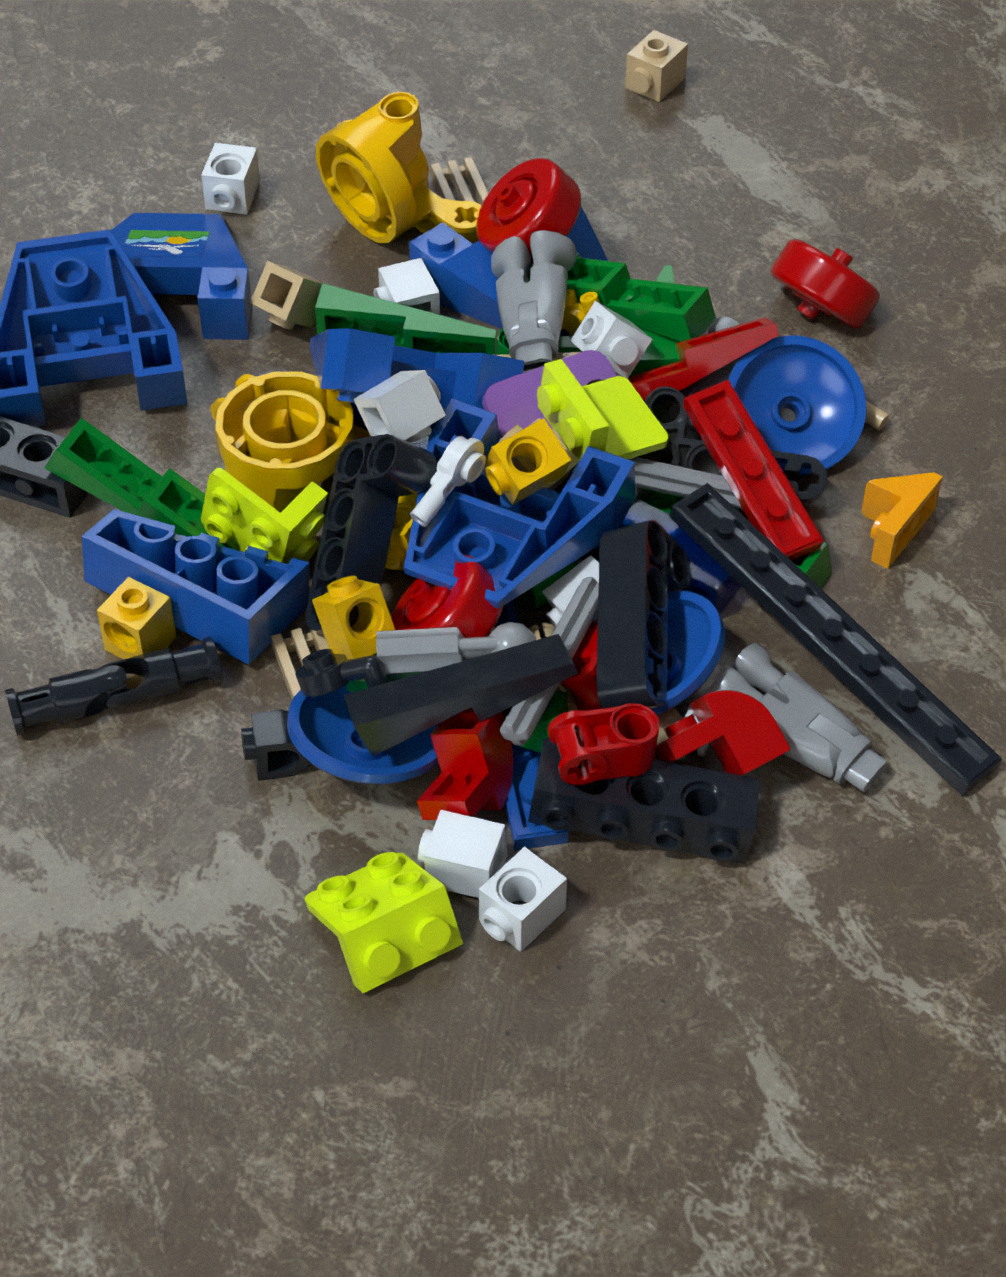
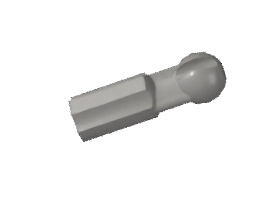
M513 622L499 625L491 632L489 637L465 638L457 627L376 631L377 657L382 662L387 679L398 680L535 641L536 637L523 624Z

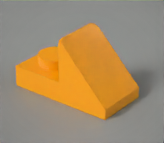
M932 472L873 479L867 482L861 512L865 517L875 521L870 532V538L875 540L871 556L872 562L886 569L890 568L936 510L943 476Z

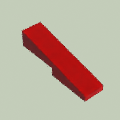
M767 317L678 342L676 347L680 359L679 362L631 375L628 377V380L644 402L646 397L659 387L669 386L680 391L779 335L777 325Z

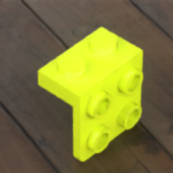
M562 359L544 364L541 386L537 389L538 408L551 427L562 436L566 447L579 460L588 446L627 460L666 447L668 433L627 378L615 376L581 386Z
M218 467L208 478L201 522L209 535L218 537L220 543H226L234 550L245 552L248 546L268 551V559L289 564L290 560L295 558L307 562L319 546L316 535L325 521L323 510L328 492L312 481L280 513L224 469Z
M401 852L379 854L371 858L367 866L351 874L334 876L324 880L318 885L317 890L305 896L308 910L338 937L353 984L362 993L463 944L445 885Z

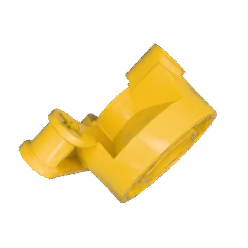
M408 92L388 94L379 103L355 119L339 123L336 127L323 134L316 143V163L322 182L332 201L346 220L365 237L376 243H390L412 227L425 233L437 225L445 223L472 244L479 241L476 223L482 205L473 201L442 199L429 189V167L427 159L419 146L422 138L418 99Z
M271 372L257 377L243 374L235 382V389L230 391L225 398L216 399L210 407L211 415L216 422L217 447L225 464V471L279 512L312 481L319 486L320 482L334 474L338 456L349 441L371 436L369 431L354 425L353 408L350 403L338 401V391L321 389L318 377L304 372Z

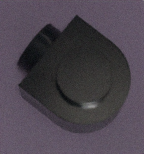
M276 709L269 712L252 713L251 727L241 728L244 760L254 759L258 781L296 775L303 771L310 763L296 749L289 737L287 728L289 711Z

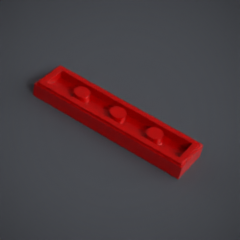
M729 380L685 397L683 403L685 411L751 524L791 561L820 549L824 542L823 538Z

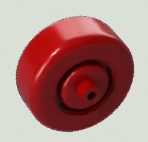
M535 158L520 163L508 171L493 186L482 203L476 223V232L480 243L493 254L495 248L505 239L520 237L529 250L533 265L530 247L531 234L536 231L546 230L560 233L567 237L580 212V188L552 160Z
M791 239L787 242L770 270V274L775 281L802 300L797 310L812 320L815 319L820 311L829 317L834 315L837 320L850 328L858 329L863 326L880 299V293L877 288L848 267L853 257L839 248H836L830 256L802 240Z
M463 554V555L466 556V557L474 558V557H472V556H470V555H465V554ZM455 561L453 575L458 580L451 590L417 578L400 598L391 614L395 630L457 627L465 638L488 637L496 626L503 610V606L499 609L495 608L485 599L486 589L495 592L494 580L491 574L477 562L458 563Z

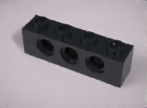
M0 417V496L71 518L88 492L44 469L55 450L65 439L64 436L42 430L34 425H26Z
M544 738L528 822L545 825L554 830H572L598 835L612 841L624 840L654 846L663 851H681L707 856L716 861H733L745 864L756 829L761 779L654 759L651 768L638 776L595 780L583 785H572L565 783L560 778L558 765L561 757L558 747L549 738Z

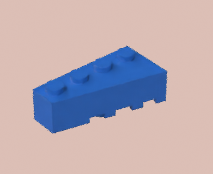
M113 509L82 535L85 582L112 594L127 577H130L169 596L176 628L201 641L203 638L211 636L217 649L248 665L272 643L271 635L282 633L307 608L309 562L292 558L289 564L268 559V551L248 546L246 551L242 552L220 546L218 537L201 533L199 536H183L175 533L174 525Z

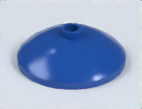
M789 335L775 337L743 355L728 377L729 382L770 450L814 457L827 470L839 463L851 451L861 435L866 418V398L863 385L850 362L840 352L824 342L804 336ZM787 408L792 410L795 414V420L791 422L784 420L780 413L781 409ZM779 464L784 473L786 464ZM802 468L799 476L790 477L810 476L811 470Z
M687 591L668 592L667 698L664 705L651 708L656 715L675 708L698 691L712 674L722 654L725 642V627L722 617L714 605L699 594Z
M347 684L333 692L315 697H306L300 690L290 704L287 728L293 745L317 768L339 779L367 785H388L420 776L438 763L430 734L439 724L372 757L353 725L344 695L353 693L347 690Z

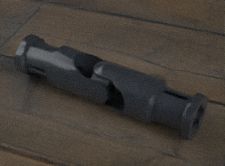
M210 636L203 638L202 644L173 652L169 648H164L108 663L98 669H86L49 678L48 684L20 692L10 688L5 690L18 736L25 734L28 727L54 720L64 724L98 714L104 709L122 708L180 693L181 687L212 679L214 683L222 682L223 675L217 650ZM126 674L140 675L146 678V680L134 690L129 691L126 685Z

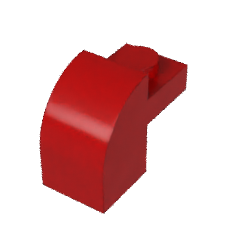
M721 690L703 695L690 703L699 723L696 722L693 714L664 728L663 730L668 739L656 745L655 751L660 760L672 762L710 742L726 773L744 775L791 749L774 717L761 702L742 692Z
M472 707L441 722L430 734L442 773L417 800L422 820H437L440 810L475 817L479 810H501L508 797L513 776L511 740L504 739L500 732V728L505 721L503 711L479 722Z

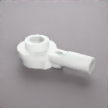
M458 436L448 445L442 458L437 463V472L430 481L431 488L410 513L414 521L426 527L445 504V499L455 486H462L467 481L471 483L480 476L486 464V456L483 455L484 444L476 438L466 439L463 436Z

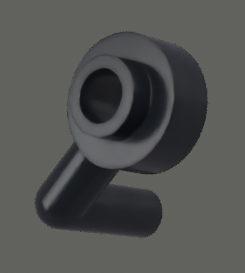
M323 649L307 655L302 659L303 666L295 673L302 694L306 697L324 695L340 689L350 681L365 679L367 688L388 683L382 662L378 657L371 655L347 660L346 655L334 654L332 649Z

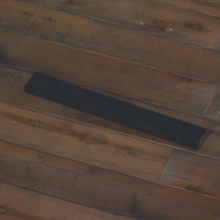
M706 483L672 505L669 517L959 794L965 795L998 768L1003 759L709 483Z

